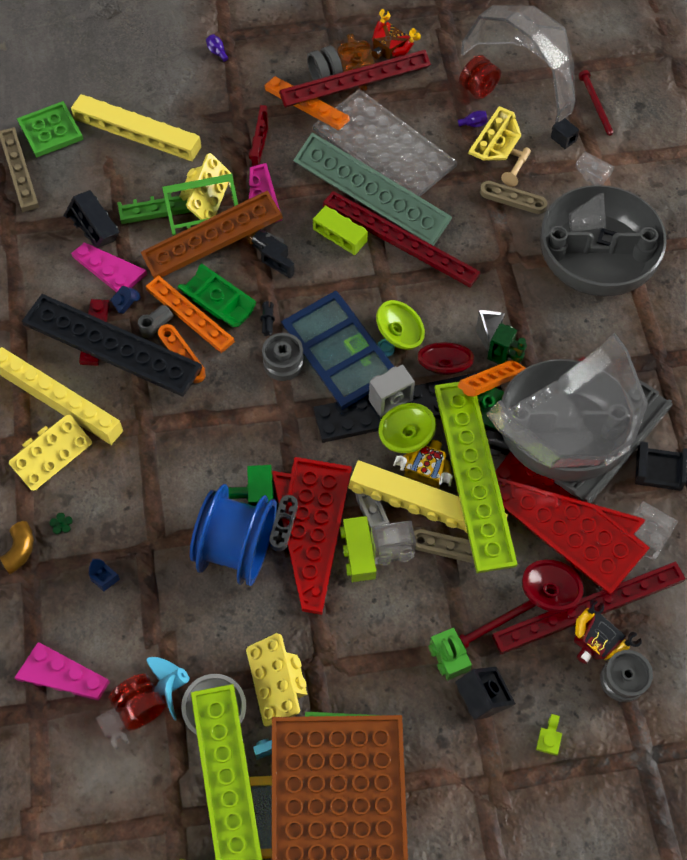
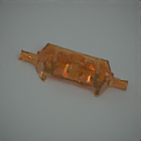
M348 34V42L342 43L338 47V56H340L343 72L375 64L370 44L365 40H354L353 34H351V37ZM366 85L360 86V90H361L362 92H363V88H364V92L367 91V86H366Z

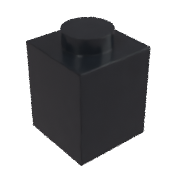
M564 118L553 125L551 139L566 149L577 141L579 129Z

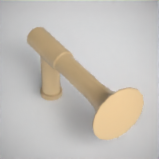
M526 147L523 151L513 148L511 151V155L519 158L511 172L502 174L501 178L505 185L514 187L518 184L516 175L531 153L529 148Z

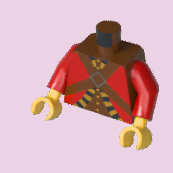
M381 9L379 12L381 20L377 22L372 38L373 57L379 59L383 56L389 60L406 55L414 45L413 42L421 38L420 33H416V29L412 28L409 31L410 36H408L389 22L385 24V21L390 19V13L388 11L387 15L383 16L385 10Z

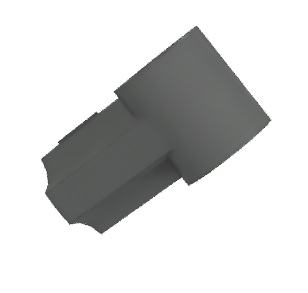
M162 305L151 314L141 316L138 319L140 335L146 339L154 337L156 330L173 318L170 309L166 305Z

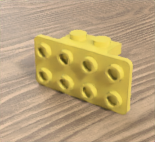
M209 153L205 156L202 166L189 170L185 182L231 174V172ZM229 182L182 190L179 197L183 201L188 200L186 207L200 220L211 218L217 214Z
M65 415L49 428L44 426L37 432L38 437L34 440L29 438L22 444L24 448L9 460V465L30 490L38 489L92 444L91 439L71 415Z
M278 633L248 646L246 652L263 725L267 727L272 726V717H293L299 714L300 707L297 697L306 696L307 691L298 655L286 652L282 635Z

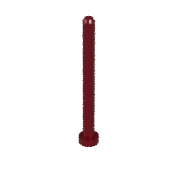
M584 70L579 73L578 77L580 81L584 82L607 135L611 136L613 135V129L590 81V72Z
M528 600L465 636L461 634L458 637L466 649L469 647L470 642L536 605Z

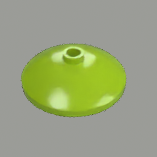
M390 300L384 302L378 308L376 313L377 325L381 334L389 343L400 349L412 350L423 342L425 337L423 322L410 306L400 301Z
M405 403L392 408L383 416L379 424V436L382 443L389 450L397 453H411L422 449L432 440L436 432V420L433 413L427 407L417 403Z

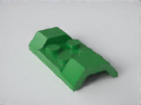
M202 263L199 265L196 275L186 285L179 284L177 286L179 290L191 297L192 301L232 327H239L252 314L256 305L254 299Z

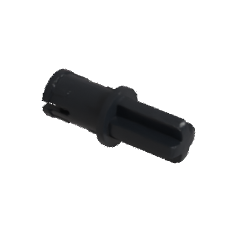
M269 301L262 303V316L260 320L264 336L272 335L273 322L275 321L273 316L274 304L270 302L269 307Z

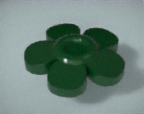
M58 513L56 515L57 519L53 518L50 520V526L54 527L53 533L60 534L62 531L68 533L71 530L69 525L73 523L72 517H65L64 513Z

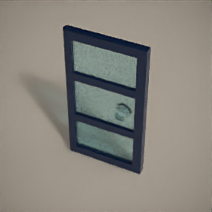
M338 291L328 294L281 321L287 333L296 336L300 340L304 357L342 410L369 395V382L373 377L381 376L392 367H395Z

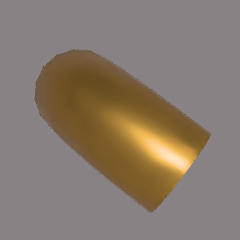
M26 521L18 522L10 528L9 532L13 538V545L5 555L0 557L9 575L24 565L32 553L34 538L31 528Z

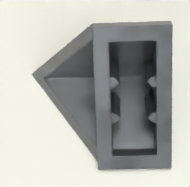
M479 310L476 332L486 351H489L491 338L499 324L503 323L505 313Z

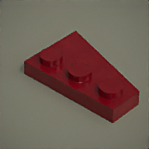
M260 105L255 136H253L252 140L253 147L249 151L252 167L260 164L269 129L267 106Z

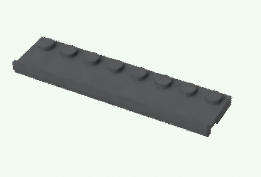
M640 380L629 393L637 411V432L629 452L621 463L611 471L593 479L577 482L555 480L554 483L577 499L592 503L636 451L640 442L646 439L673 405L672 400H666L659 395L660 392Z

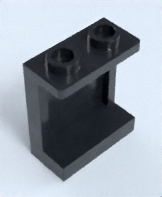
M640 442L636 452L635 484L682 491L685 484H687V449L683 448L681 452L648 448V442Z

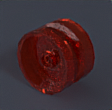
M478 55L466 64L460 74L459 83L466 90H469L475 98L482 99L489 95L497 86L501 78V70L485 56Z

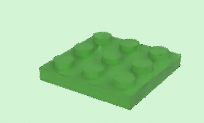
M64 101L17 118L18 124L36 158L84 140Z

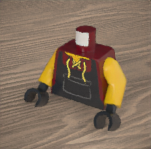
M591 599L590 608H586L576 619L574 642L582 648L577 655V659L584 664H587L591 658L595 660H608L615 653L630 649V645L638 647L642 643L641 638L637 641H632V638L637 636L636 632H630L628 640H625L626 636L600 614L604 610L603 603H600L598 607H594L598 603L597 599Z

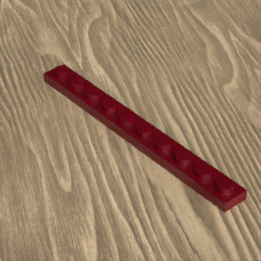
M426 50L281 89L279 94L286 108L429 67L431 63Z
M334 191L323 202V207L326 205L336 210L340 215L364 227L368 232L470 288L480 276V271Z
M675 561L622 582L611 595L605 590L582 598L578 605L571 610L543 613L492 634V638L500 654H504L576 625V619L586 608H590L591 599H597L598 601L594 607H598L600 603H603L604 610L600 613L602 615L680 584L686 578Z

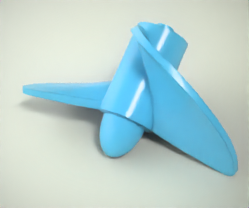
M149 657L146 661L159 680L154 689V694L157 696L165 695L169 711L176 721L172 692L188 683L190 677L183 668H179L165 659Z

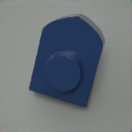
M122 286L110 301L119 313L124 314L134 301L140 299L141 295L133 288Z
M92 559L89 566L90 579L104 592L119 581L120 578L104 561Z

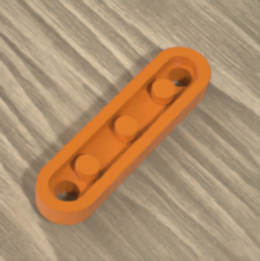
M165 324L158 329L159 340L166 349L200 363L173 325ZM203 365L198 373L199 376H196L193 383H200L205 379L206 373Z

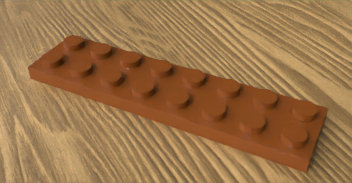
M267 190L141 251V254L153 278L155 279L157 276L162 278L283 219Z

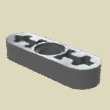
M292 495L282 497L278 506L269 539L270 546L275 551H283L288 546L298 510L297 499ZM288 502H291L292 506L289 508V514L285 513L286 505ZM281 519H287L290 523L287 527H280L278 522ZM280 532L282 533V542L277 545L275 540H278Z

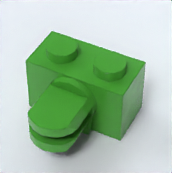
M454 628L431 637L430 645H428L429 651L433 657L436 656L439 662L437 664L438 670L442 676L445 675L447 681L471 670L472 664Z

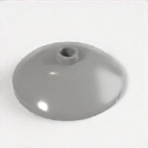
M208 674L196 679L187 688L182 699V716L186 725L194 734L197 735L191 692L234 684L240 724L242 723L246 713V698L239 684L232 678L222 674Z

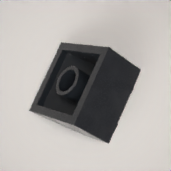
M497 667L472 669L455 681L458 691L474 720L488 718L516 704Z

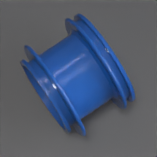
M227 484L221 485L217 491L211 490L201 506L191 539L190 560L196 562L197 572L202 573L210 562L237 570V583L239 585L243 584L246 580V584L252 586L260 572L270 543L269 539L276 517V500L271 499L268 502V497L264 495L260 498L257 505L253 506L229 499Z

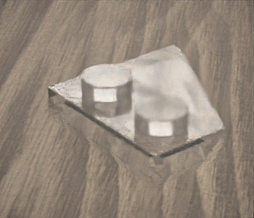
M587 152L582 154L575 166L583 174L586 181H590L592 185H603L614 170V166Z
M604 193L597 194L569 213L570 232L606 228Z

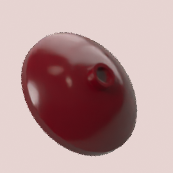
M447 342L433 343L420 349L418 352V362L428 371L440 375H452L468 369L474 362V354L470 349L459 344Z
M539 560L530 564L524 571L522 577L524 593L536 606L547 611L564 612L573 609L580 602L583 595V583L579 575L568 565L556 560Z

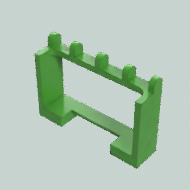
M232 174L162 187L173 236L176 235L175 228L187 226V229H189L191 225L199 224L207 219L174 225L167 193L229 182L233 205L236 206L238 201Z

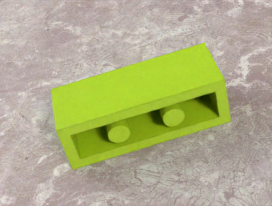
M326 205L313 218L314 231L353 255H356L367 243L368 231L364 227L355 224L349 218L340 215L336 210Z
M367 516L343 519L340 535L341 539L345 538L346 545H343L344 557H348L349 561L346 564L347 576L351 575L352 582L376 579V566Z

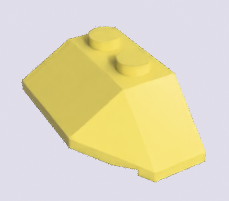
M499 106L468 151V154L483 161L506 160L521 137L515 113Z

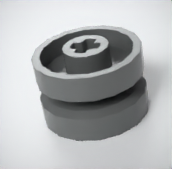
M329 45L321 48L320 52L315 50L307 54L308 68L313 81L343 72L340 58L333 46Z
M277 333L267 338L262 348L265 372L269 377L279 381L292 380L297 377L303 370L304 365L303 347L300 340L290 333Z
M622 650L615 653L602 667L600 673V683L604 692L611 699L619 702H631L638 699L651 686L653 671L649 661L641 653L633 650Z

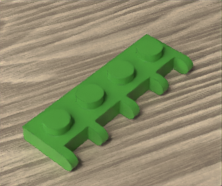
M168 193L172 215L190 212L186 207L188 200L183 201L179 196L171 197V193ZM151 196V201L137 203V199H133L134 204L122 205L121 202H117L121 224L168 216L165 199L154 200V196Z

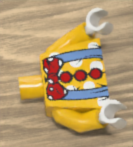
M432 440L430 446H425L415 452L406 453L403 456H396L393 466H401L400 470L402 471L405 468V477L438 489L443 482L451 486L452 470L450 462L445 459L446 453L440 451L442 447L440 441Z

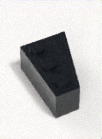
M88 190L73 196L64 216L71 218L75 222L74 226L76 228L80 227L85 232L84 236L97 248L114 242L120 233L118 227L110 219L107 211L103 209L92 191Z

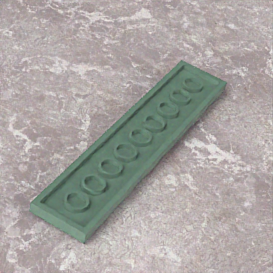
M313 132L293 160L307 171L433 246L452 219L449 214Z

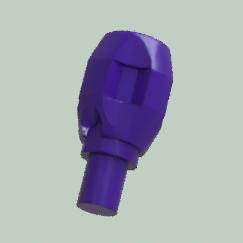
M214 34L208 36L206 39L208 49L217 56H220L223 62L227 61L228 56L225 54L221 39Z
M481 110L474 111L466 118L458 120L459 126L481 127L488 123L486 111Z

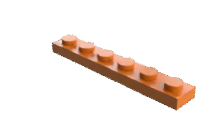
M276 76L264 85L267 92L280 99L279 91L293 86ZM319 99L293 105L337 130H340L350 121L349 115Z
M157 276L145 286L151 295L163 305H166L170 311L221 354L235 342L230 334L160 276Z
M510 360L460 380L457 387L463 390V393L467 396L475 397L511 381L526 367L514 360Z

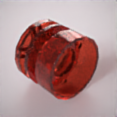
M137 674L123 681L115 687L108 697L111 704L114 705L115 711L121 712L120 719L129 731L139 729L152 722L166 708V704L159 692H153L155 686L151 683L148 674Z

